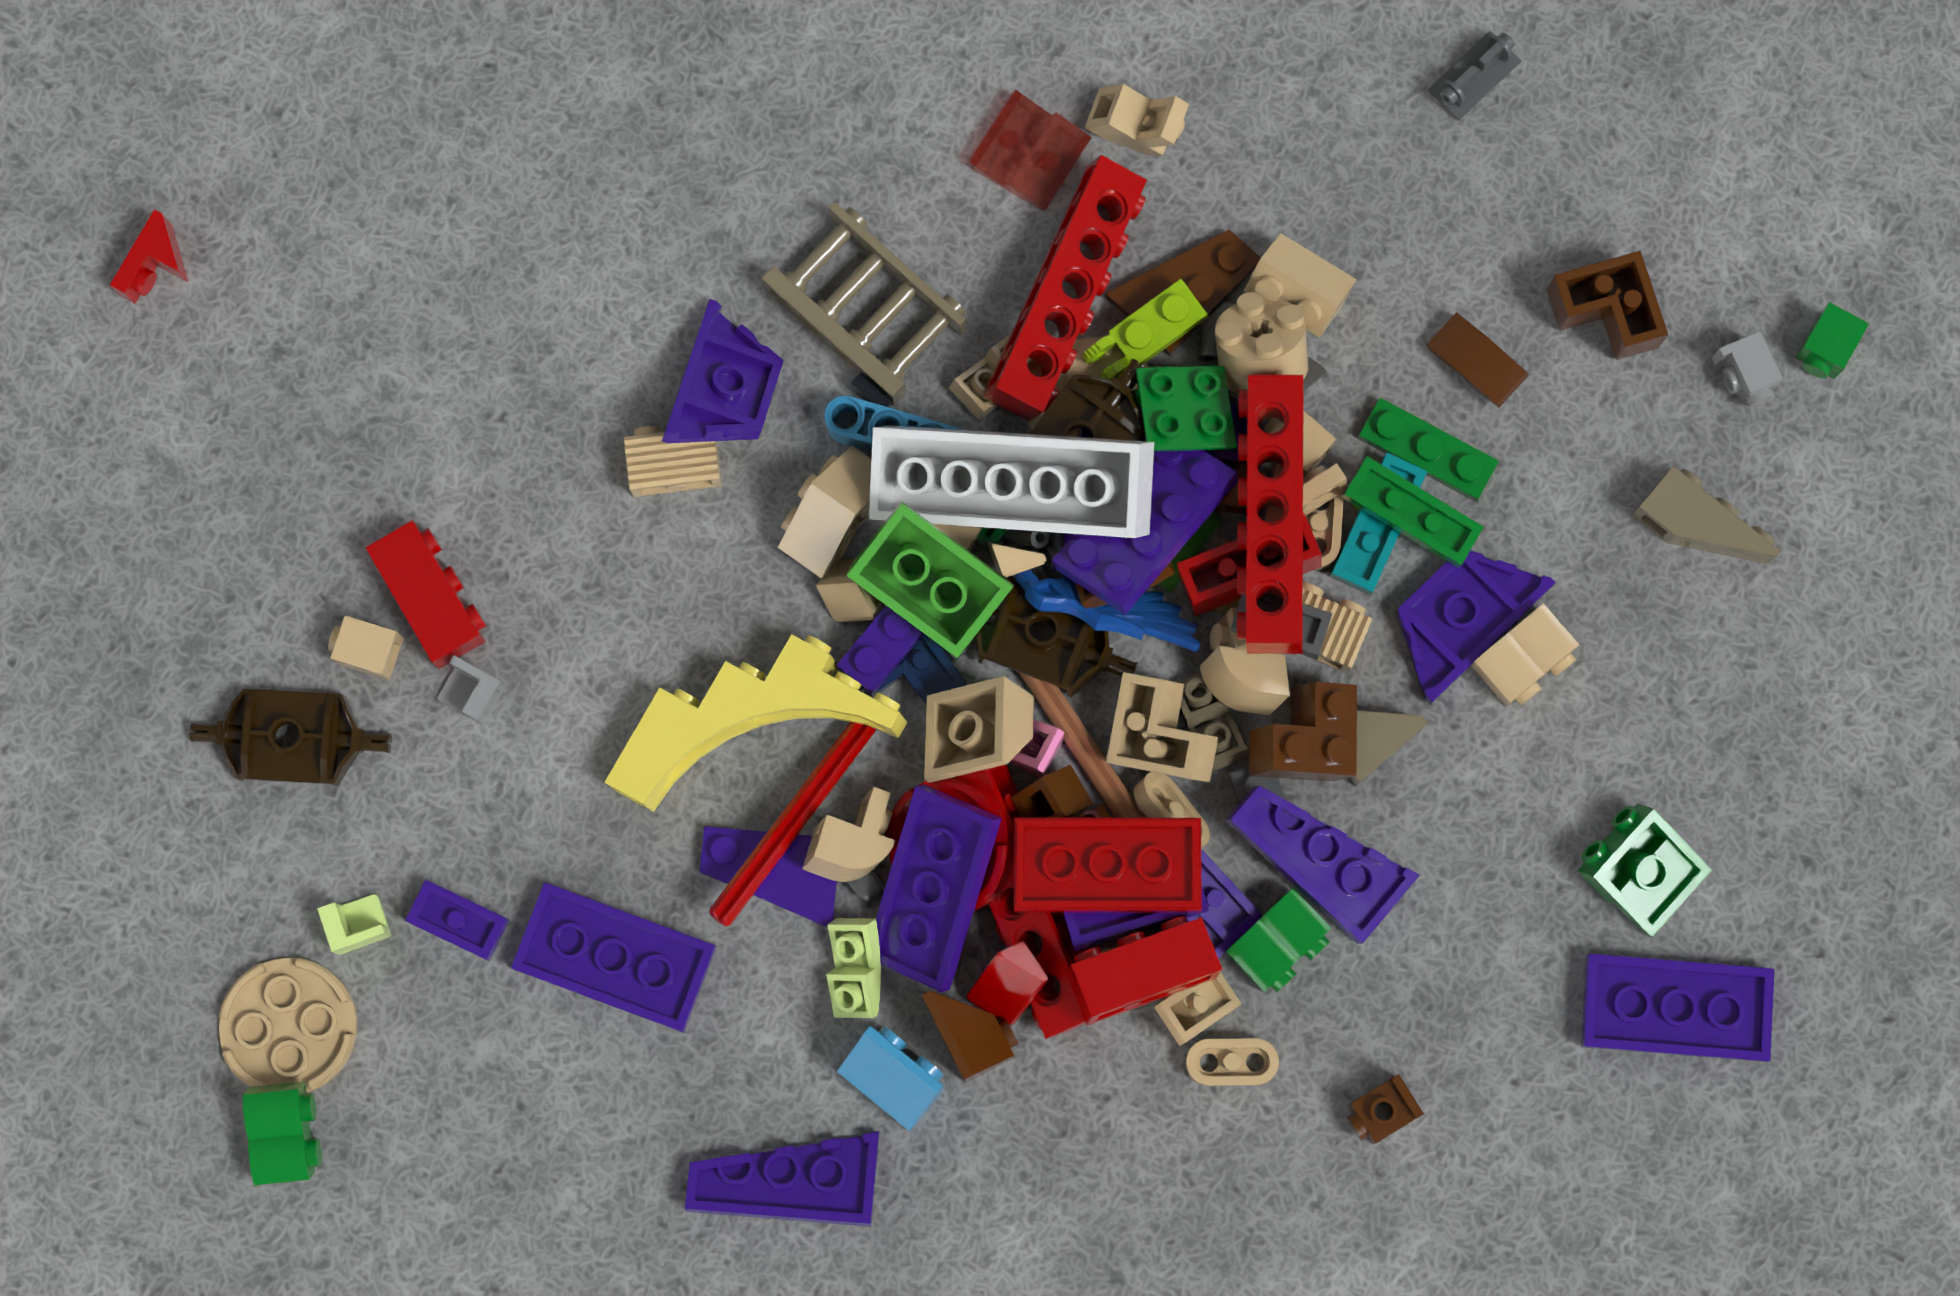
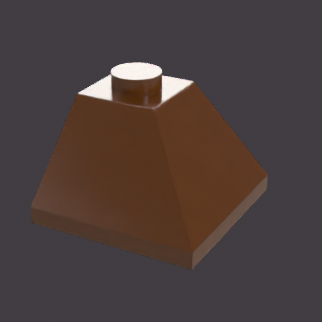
M932 991L921 995L966 1083L1015 1058L1011 1048L1019 1043L1007 1020L998 1023L992 1013Z

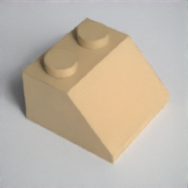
M1005 676L927 695L924 780L930 783L1008 764L1033 738L1034 696Z

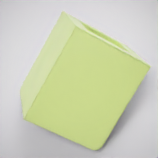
M375 894L345 905L334 902L317 908L331 952L338 955L391 937L380 899Z

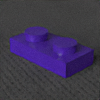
M886 605L836 665L837 669L861 684V688L873 696L924 633Z
M426 879L405 919L406 922L489 962L510 921Z

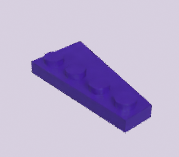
M1260 785L1254 786L1225 820L1356 944H1363L1420 876L1409 868L1402 867L1387 859V856L1375 849L1368 848L1347 836L1348 834L1317 820L1310 816V813Z
M879 1131L846 1139L823 1140L821 1143L793 1147V1145L775 1148L773 1151L755 1154L744 1153L690 1162L685 1211L871 1227Z

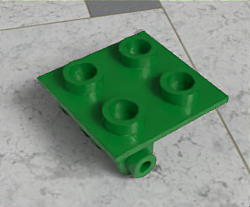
M1224 366L1136 368L1138 389L1133 390L1132 398L1136 406L1141 407L1146 442H1154V451L1237 448Z

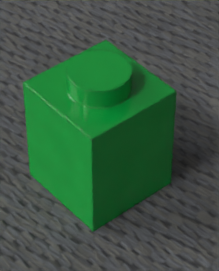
M1829 302L1819 313L1795 358L1804 362L1802 367L1809 374L1822 379H1826L1828 376L1835 379L1845 369L1869 323Z

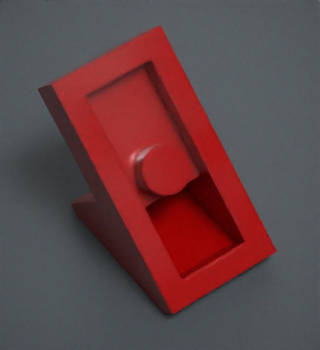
M155 209L109 285L119 296L136 304L140 295L146 296L152 290L157 278V274L154 272L157 266L188 282L173 226L161 212Z

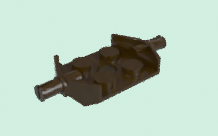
M1131 359V362L1118 379L1114 377L1112 380L1092 375H1073L1029 434L1068 437L1071 431L1082 428L1089 431L1093 438L1137 441L1141 435H1145L1143 418L1131 394L1133 393L1132 389L1137 384L1136 368L1146 367L1143 364L1138 366V361Z
M1014 576L1006 578L1014 585L975 635L978 663L982 664L983 660L986 659L1068 690V697L1074 696L1097 677L1101 671H1108L1122 676L1123 672L1134 674L1138 662L1112 654L1114 648L1109 647L1108 631H1095L1082 619L1071 614L1042 612L1035 609L1025 598V590L1015 580ZM1040 621L1047 622L1053 627L1055 635L1048 641H1038L1031 636L1030 626Z
M242 689L231 702L223 720L217 721V725L192 723L190 726V730L194 732H207H190L191 742H213L221 746L225 761L234 778L238 781L262 780L339 786L359 753L364 751L390 753L391 745L388 743H392L391 733H365L363 729H360L346 696L333 693ZM288 723L295 724L299 729L298 741L291 747H280L276 741L278 729Z

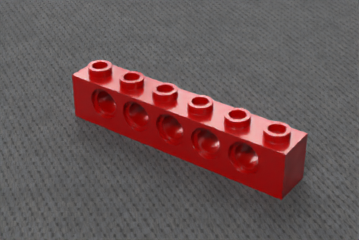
M1100 155L1086 166L982 397L1027 421H1031L1043 412H1046L1056 399L1060 390L1055 388L1060 374L1065 375L1076 358L1077 350L1072 347L1078 334L1082 336L1093 320L1094 311L1090 310L1095 296L1100 297L1110 282L1112 273L1107 271L1112 258L1117 259L1127 244L1129 235L1124 233L1130 219L1132 221L1135 220L1143 208L1146 197L1141 195L1147 179L1103 155ZM1097 205H1101L1108 210L1110 222L1103 220L1099 216ZM1080 243H1084L1091 248L1093 260H1089L1082 255ZM1063 281L1069 282L1075 288L1076 299L1070 298L1065 294L1062 288ZM1045 319L1051 320L1056 324L1059 330L1058 338L1051 336L1046 331ZM1028 358L1034 359L1039 363L1042 372L1041 377H1037L1029 371L1027 366Z
M1248 375V390H1239V418L1248 417V434H1239L1238 440L1239 461H1247V478H1238V506H1247V522H1238V550H1247L1246 567H1238L1237 594L1246 595V612H1237V640H1246L1247 654H1303L1304 380L1303 375ZM1267 418H1276L1284 424L1281 430L1276 433H1266L1259 428V425ZM1266 462H1277L1283 467L1282 473L1273 478L1261 475L1258 470ZM1266 506H1276L1282 510L1283 515L1275 522H1265L1260 519L1258 513ZM1266 550H1275L1283 556L1281 563L1274 567H1265L1257 559ZM1272 594L1278 596L1283 601V604L1275 612H1265L1257 606L1259 599L1265 595Z
M1005 764L955 776L970 780L986 789L1002 807L1010 824L1013 837V862L1003 888L989 902V905L996 920V931L1000 940L1007 948L1024 942L1048 977L1047 982L1031 1001L1033 1020L1037 1027L1042 1030L1045 1039L1076 1029L1084 1025L1085 1021L1066 973L1070 965L1076 963L1074 957L1084 952L1085 949L1074 951L1063 913L1014 912V818L1022 817L1011 800V797L1017 794L1018 791L1008 767ZM1036 933H1037V934L1041 937V939H1042V943H1043L1042 951H1040V950L1038 949V947L1036 946V943H1035V935H1036ZM1054 976H1056L1060 982V994L1055 990L1053 986Z

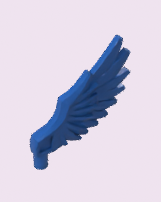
M1031 569L1015 574V580L1025 590V598L1038 611L1062 612L1074 615L1086 622L1095 631L1118 632L1142 640L1143 635L1146 634L1194 652L1199 650L1201 642L1191 636L1195 634L1197 625L1178 617L1181 606L1162 601L1164 597L1163 592H1144L1128 613L1124 615L1109 604L1086 609L1081 604L1075 582L1071 579L1068 580L1065 576L1060 579L1048 578L1039 580Z

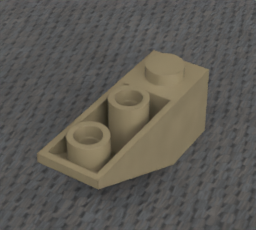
M1672 466L1632 514L1668 544L1769 564L1781 552L1774 546L1775 540L1769 533L1758 526L1751 528L1737 517L1739 512L1730 502L1720 497L1717 499L1713 498L1702 489V481L1686 469L1679 471L1676 467Z

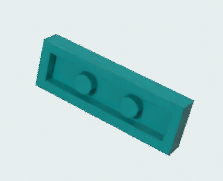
M1389 453L1384 455L1380 463L1419 488L1428 472ZM1359 509L1329 576L1371 595L1400 533Z

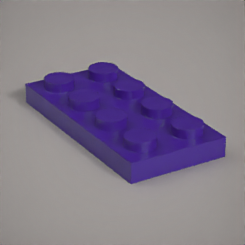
M1203 450L1154 451L1150 534L1137 538L1074 534L1052 559L1054 568L1126 615L1238 482L1237 472Z
M925 784L915 786L876 917L881 965L939 992L950 990L1002 818Z
M544 882L511 969L684 1033L717 946Z
M1587 954L1581 1047L1771 1062L1775 969Z

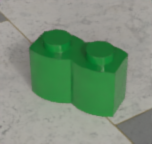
M1292 888L1239 938L1225 954L1262 993L1269 987L1278 992L1297 974L1291 966L1303 955L1311 961L1329 944L1330 941L1324 935L1331 927Z
M305 1082L249 1087L243 1093L242 1100L244 1123L248 1138L249 1163L254 1186L310 1180L315 1173V1167L321 1166L322 1163L320 1140L312 1138L310 1121L316 1120L314 1094L307 1093Z

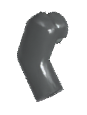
M1235 302L1222 303L1202 322L1198 358L1200 361L1206 363L1218 362L1215 326L1221 314L1236 304Z
M1007 529L1004 535L1005 545L1032 550V547L1044 548L1049 541V532Z

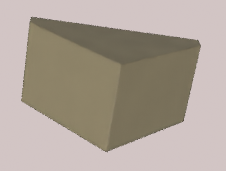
M1357 711L1356 776L1349 778L1352 784L1356 787L1420 732L1428 721L1422 715Z

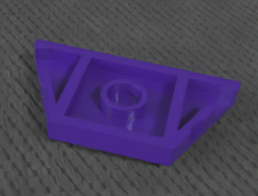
M709 299L662 442L669 444L755 440L759 438L784 360L769 347L760 344L755 335L743 324L738 328L720 313L722 306L715 300Z
M1470 550L1459 568L1449 562L1441 566L1396 611L1425 700L1431 705L1556 582L1551 577L1545 575L1540 577L1517 569L1516 565L1501 560L1494 561L1485 558L1483 554Z

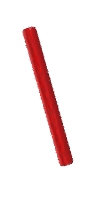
M853 722L847 725L710 907V915L715 921L726 927L732 924L877 729Z

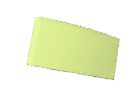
M836 918L827 924L835 968L826 974L833 1015L837 1018H875L879 1011L881 988L880 946L876 918Z

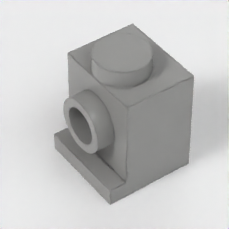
M1761 331L1719 348L1711 358L1715 366L1724 363L1725 369L1722 370V376L1727 389L1731 394L1738 393L1741 402L1747 401L1749 407L1757 406L1773 398L1775 395L1772 390L1783 381V377Z

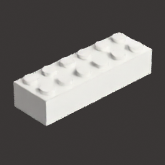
M904 426L873 427L869 519L886 520L904 502L932 524L1126 538L1146 536L1150 534L1154 442Z

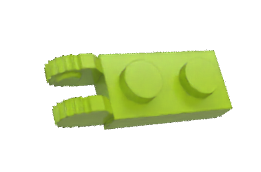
M1180 279L1109 330V335L1101 338L1084 351L1082 358L1087 364L1096 362L1118 345L1126 357L1105 368L1100 376H1098L1108 380H1112L1114 377L1118 379L1131 362V359L1137 360L1138 366L1145 364L1206 320L1208 314L1183 280Z

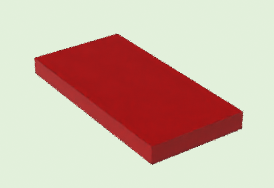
M1014 818V912L1202 913L1201 818Z

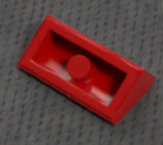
M1020 942L998 952L993 957L966 997L979 1008L994 1014L997 1019L1001 1021L1007 1020L1009 1025H1013L1047 982L1048 977L1024 942Z

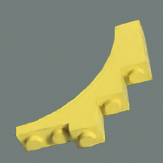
M791 634L765 681L763 680L766 675L750 664L742 662L738 668L725 661L699 707L700 701L681 689L676 688L674 694H671L659 688L604 783L614 791L654 812L673 784L700 758L729 739L760 726L792 719L833 718L868 725L899 738L907 721L898 712L900 704L878 692L872 698L860 692L861 684L839 671L833 677L837 670V662L829 654L832 649L830 646L810 635L803 641Z

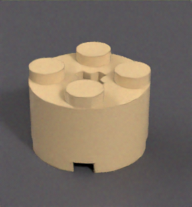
M1248 292L1240 295L1237 303L1225 310L1217 320L1215 339L1218 366H1224L1229 390L1238 395L1239 390H1248V375H1303V380L1306 377L1309 368L1306 325L1303 310L1298 305L1290 304L1281 299H1278V301L1263 299L1259 293Z

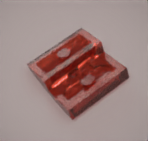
M1015 89L1005 101L965 165L1034 207L1044 211L1092 137L1057 112L1051 115Z

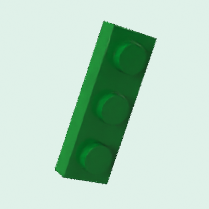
M1379 398L1358 436L1359 440L1381 452L1394 455L1428 471L1426 476L1475 502L1478 501L1499 460L1382 398Z
M1368 456L1362 462L1342 496L1343 499L1457 568L1463 564L1484 526Z

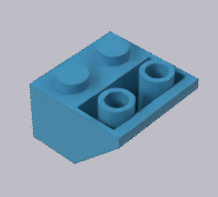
M885 1025L879 1032L869 1026L837 1072L911 1132L945 1090V1087L938 1082L943 1074L923 1056L920 1055L914 1062L904 1054L903 1051L908 1045Z

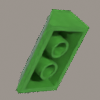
M904 502L877 529L851 563L847 573V577L956 658L961 655L1014 586Z

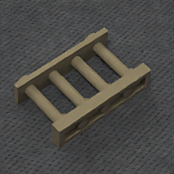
M834 202L829 207L831 220L837 226L793 272L788 270L783 274L773 266L761 278L763 286L770 295L858 374L862 372L893 400L891 404L894 406L906 394L905 383L902 381L905 377L903 372L948 325L961 336L967 330L966 319L963 317L966 311L950 295L946 294L942 298L869 233L865 229L868 223L857 211L851 207L844 210ZM852 238L870 255L825 302L820 300L816 304L804 293L807 290L805 284ZM884 267L902 285L858 331L852 329L848 333L837 323L840 318L838 313ZM917 296L935 312L934 315L891 360L885 358L881 363L869 352L872 348L870 343Z

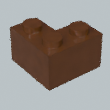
M1641 250L1556 274L1546 289L1559 331L1602 319L1616 360L1658 349L1668 336Z
M1315 681L1292 688L1291 725L1271 724L1250 730L1249 776L1311 781H1338L1356 776L1357 685Z

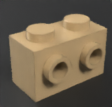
M1280 233L1259 260L1244 292H1256L1261 294L1263 299L1271 301L1281 299L1290 304L1298 305L1303 310L1306 330L1320 338L1338 314L1357 279Z

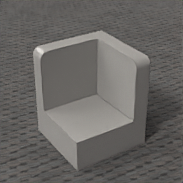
M453 655L449 664L454 669L439 693L438 700L484 726L506 686L497 678Z

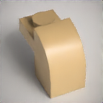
M1125 84L1101 87L1098 90L1085 128L1112 143L1147 155L1163 156L1166 146L1174 145L1184 129V117L1189 103L1177 96L1150 100Z
M1231 608L1211 630L1210 646L1214 652L1200 665L1203 680L1210 692L1226 706L1241 712L1270 715L1290 696L1286 657L1283 654H1247L1246 640H1237V633L1230 631L1237 608Z
M873 787L861 800L854 825L826 815L814 829L802 869L839 882L854 881L869 874L888 855L895 843V840L883 836L892 816V811L886 809L891 793Z

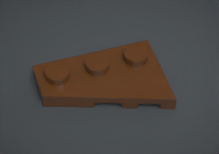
M1229 229L1105 293V297L1125 316L1129 317L1178 280L1182 279L1209 316L1251 274L1261 257ZM1202 322L1165 348L1164 351L1171 356Z

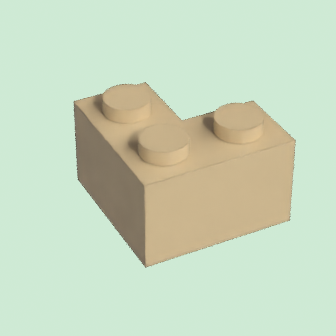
M851 446L839 458L832 455L826 461L818 476L812 473L806 479L798 492V496L802 498L799 507L795 506L781 525V528L786 532L778 548L820 578H823L841 560L859 526L869 518L872 459L854 446Z
M1123 672L1106 763L1210 782L1218 737L1176 729L1185 684Z

